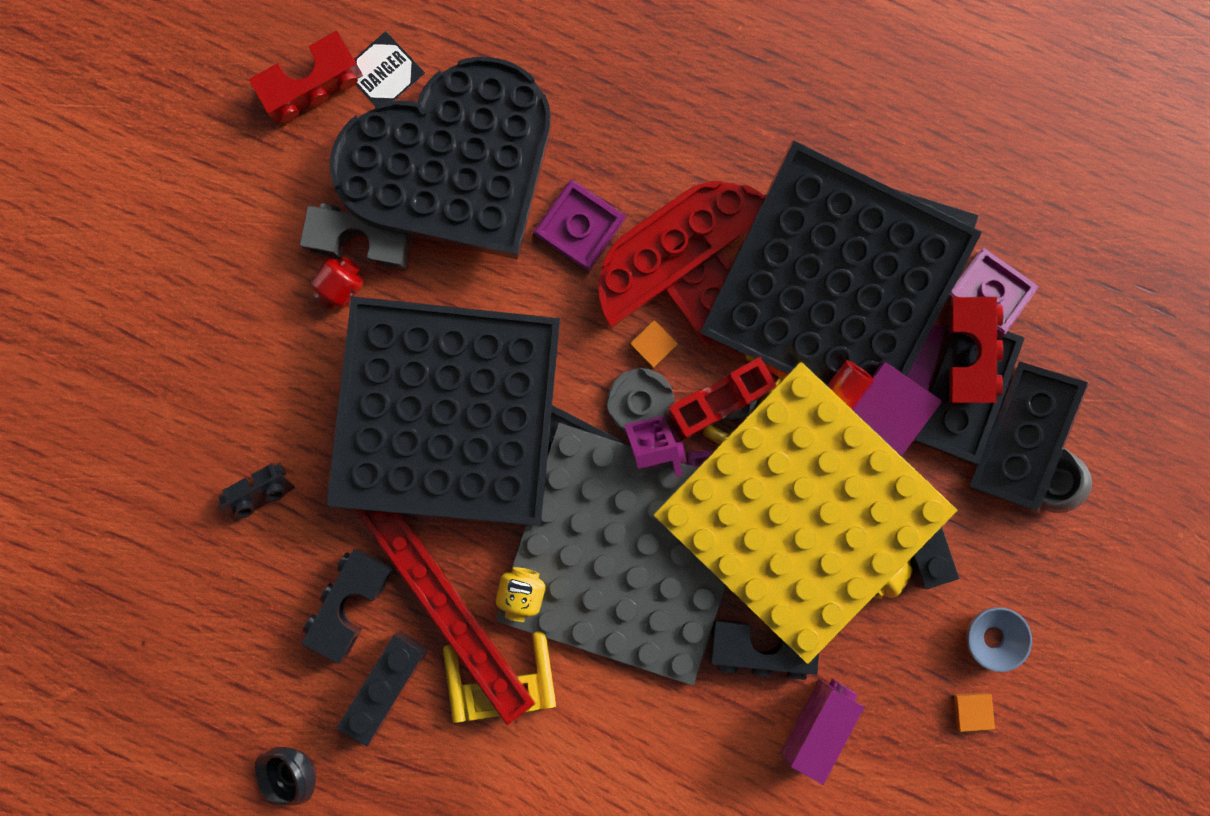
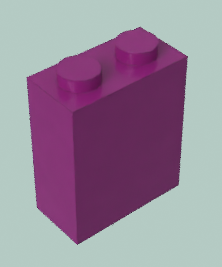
M819 679L780 752L792 768L824 785L864 709V706L855 700L858 695L857 693L834 679H831L829 684Z

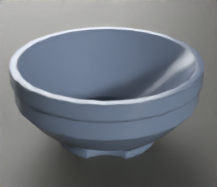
M993 607L979 612L971 620L966 632V643L970 654L980 665L992 671L1007 672L1019 667L1029 656L1032 647V634L1029 625L1020 614L1007 608ZM991 627L998 628L1002 634V640L996 647H988L984 642V633Z

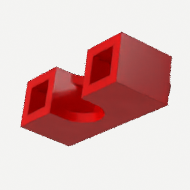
M338 30L308 46L314 57L315 65L311 74L306 78L298 80L289 78L279 63L248 79L267 113L276 124L292 121L299 115L300 111L309 106H318L324 103L329 98V95L340 89L346 90L353 87L358 82V79L363 76Z
M953 297L950 299L949 334H964L971 337L977 345L978 352L975 361L968 367L949 368V403H996V396H1002L1003 378L1002 375H997V361H1002L1003 341L997 340V326L1003 325L1004 312L1003 305H997V297Z
M758 357L731 372L715 384L701 391L698 390L669 406L665 413L671 424L675 426L680 440L683 441L769 394L777 385L761 357Z

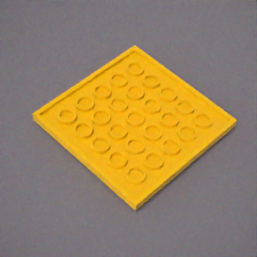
M800 362L653 515L809 664L958 510L810 369Z

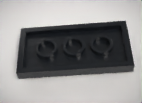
M1009 331L1001 339L997 337V340L1003 341L1002 361H997V375H1002L1003 391L1002 396H996V403H949V368L968 367L975 361L978 352L977 345L971 337L964 334H950L929 390L930 393L942 400V402L913 441L973 465H979L1025 337Z
M1019 361L990 433L980 464L976 468L969 487L975 491L1039 513L1088 389V382Z

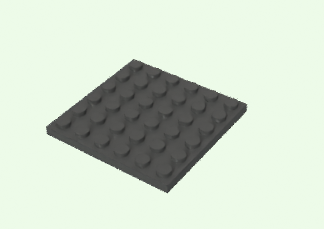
M559 423L547 458L541 526L526 525L513 567L530 569L540 574L539 579L545 584L541 609L537 615L526 617L525 622L509 620L504 617L505 611L499 609L495 621L531 633L542 631L545 633L546 638L694 685L726 585L653 514L698 467L682 463L683 476L675 477L670 461L655 468L644 467L638 469L630 445Z

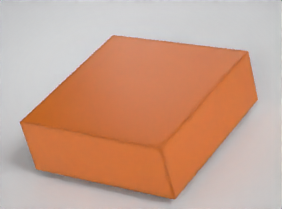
M655 320L630 343V346L653 369L678 345Z
M991 693L954 694L957 730L963 732L995 729Z

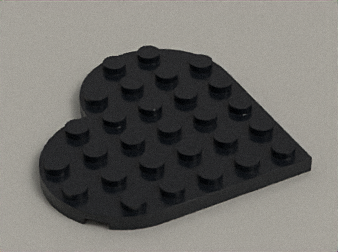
M471 57L457 61L458 65L442 73L439 70L433 75L422 89L417 102L398 100L374 105L375 109L364 113L360 117L355 115L339 132L332 147L330 173L341 202L356 218L378 229L518 260L549 140L551 125L548 99L535 83L534 77L526 70L500 58Z

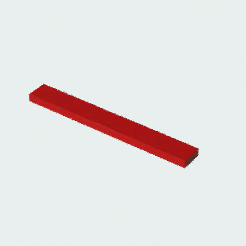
M354 509L505 724L509 725L533 707L536 702L404 516L401 513Z

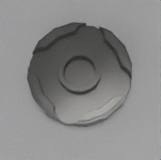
M633 369L622 373L613 382L608 392L607 408L612 421L622 431L626 432L625 424L663 415L668 423L669 418L665 411L674 404V395L670 383L661 374L650 369Z

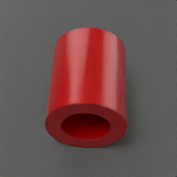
M846 360L827 387L853 410L875 380L865 370Z

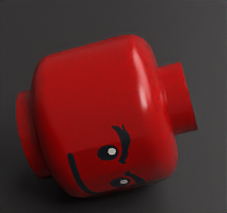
M345 257L341 261L336 259L326 260L311 281L312 287L315 290L313 296L323 305L334 310L337 307L344 308L349 306L351 296L356 297L363 287L362 278L358 274L360 268Z

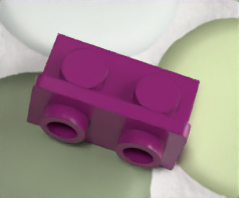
M664 415L624 425L638 469L644 467L655 468L670 461L675 477L683 476L681 464L686 463L682 442L678 440L675 426L669 427Z

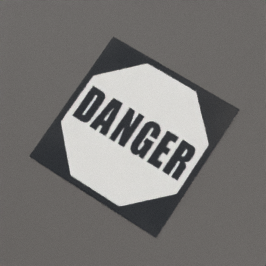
M387 31L354 58L363 74L358 79L356 86L374 105L395 101L425 74Z

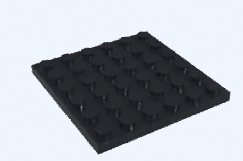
M792 140L699 332L755 359L761 357L765 364L787 374L802 362L826 386L846 360L856 364L871 376H873L883 361L907 376L982 231Z
M351 296L327 506L541 526L560 318Z

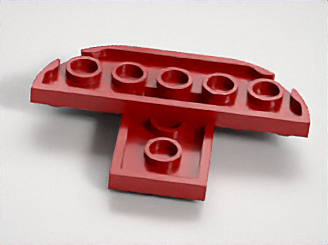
M722 180L705 182L681 193L621 236L607 253L599 276L600 306L610 328L619 324L665 291L703 344L706 346L714 339L701 334L699 330L731 266V263L721 250L748 232L765 195L745 184L742 186L722 182Z

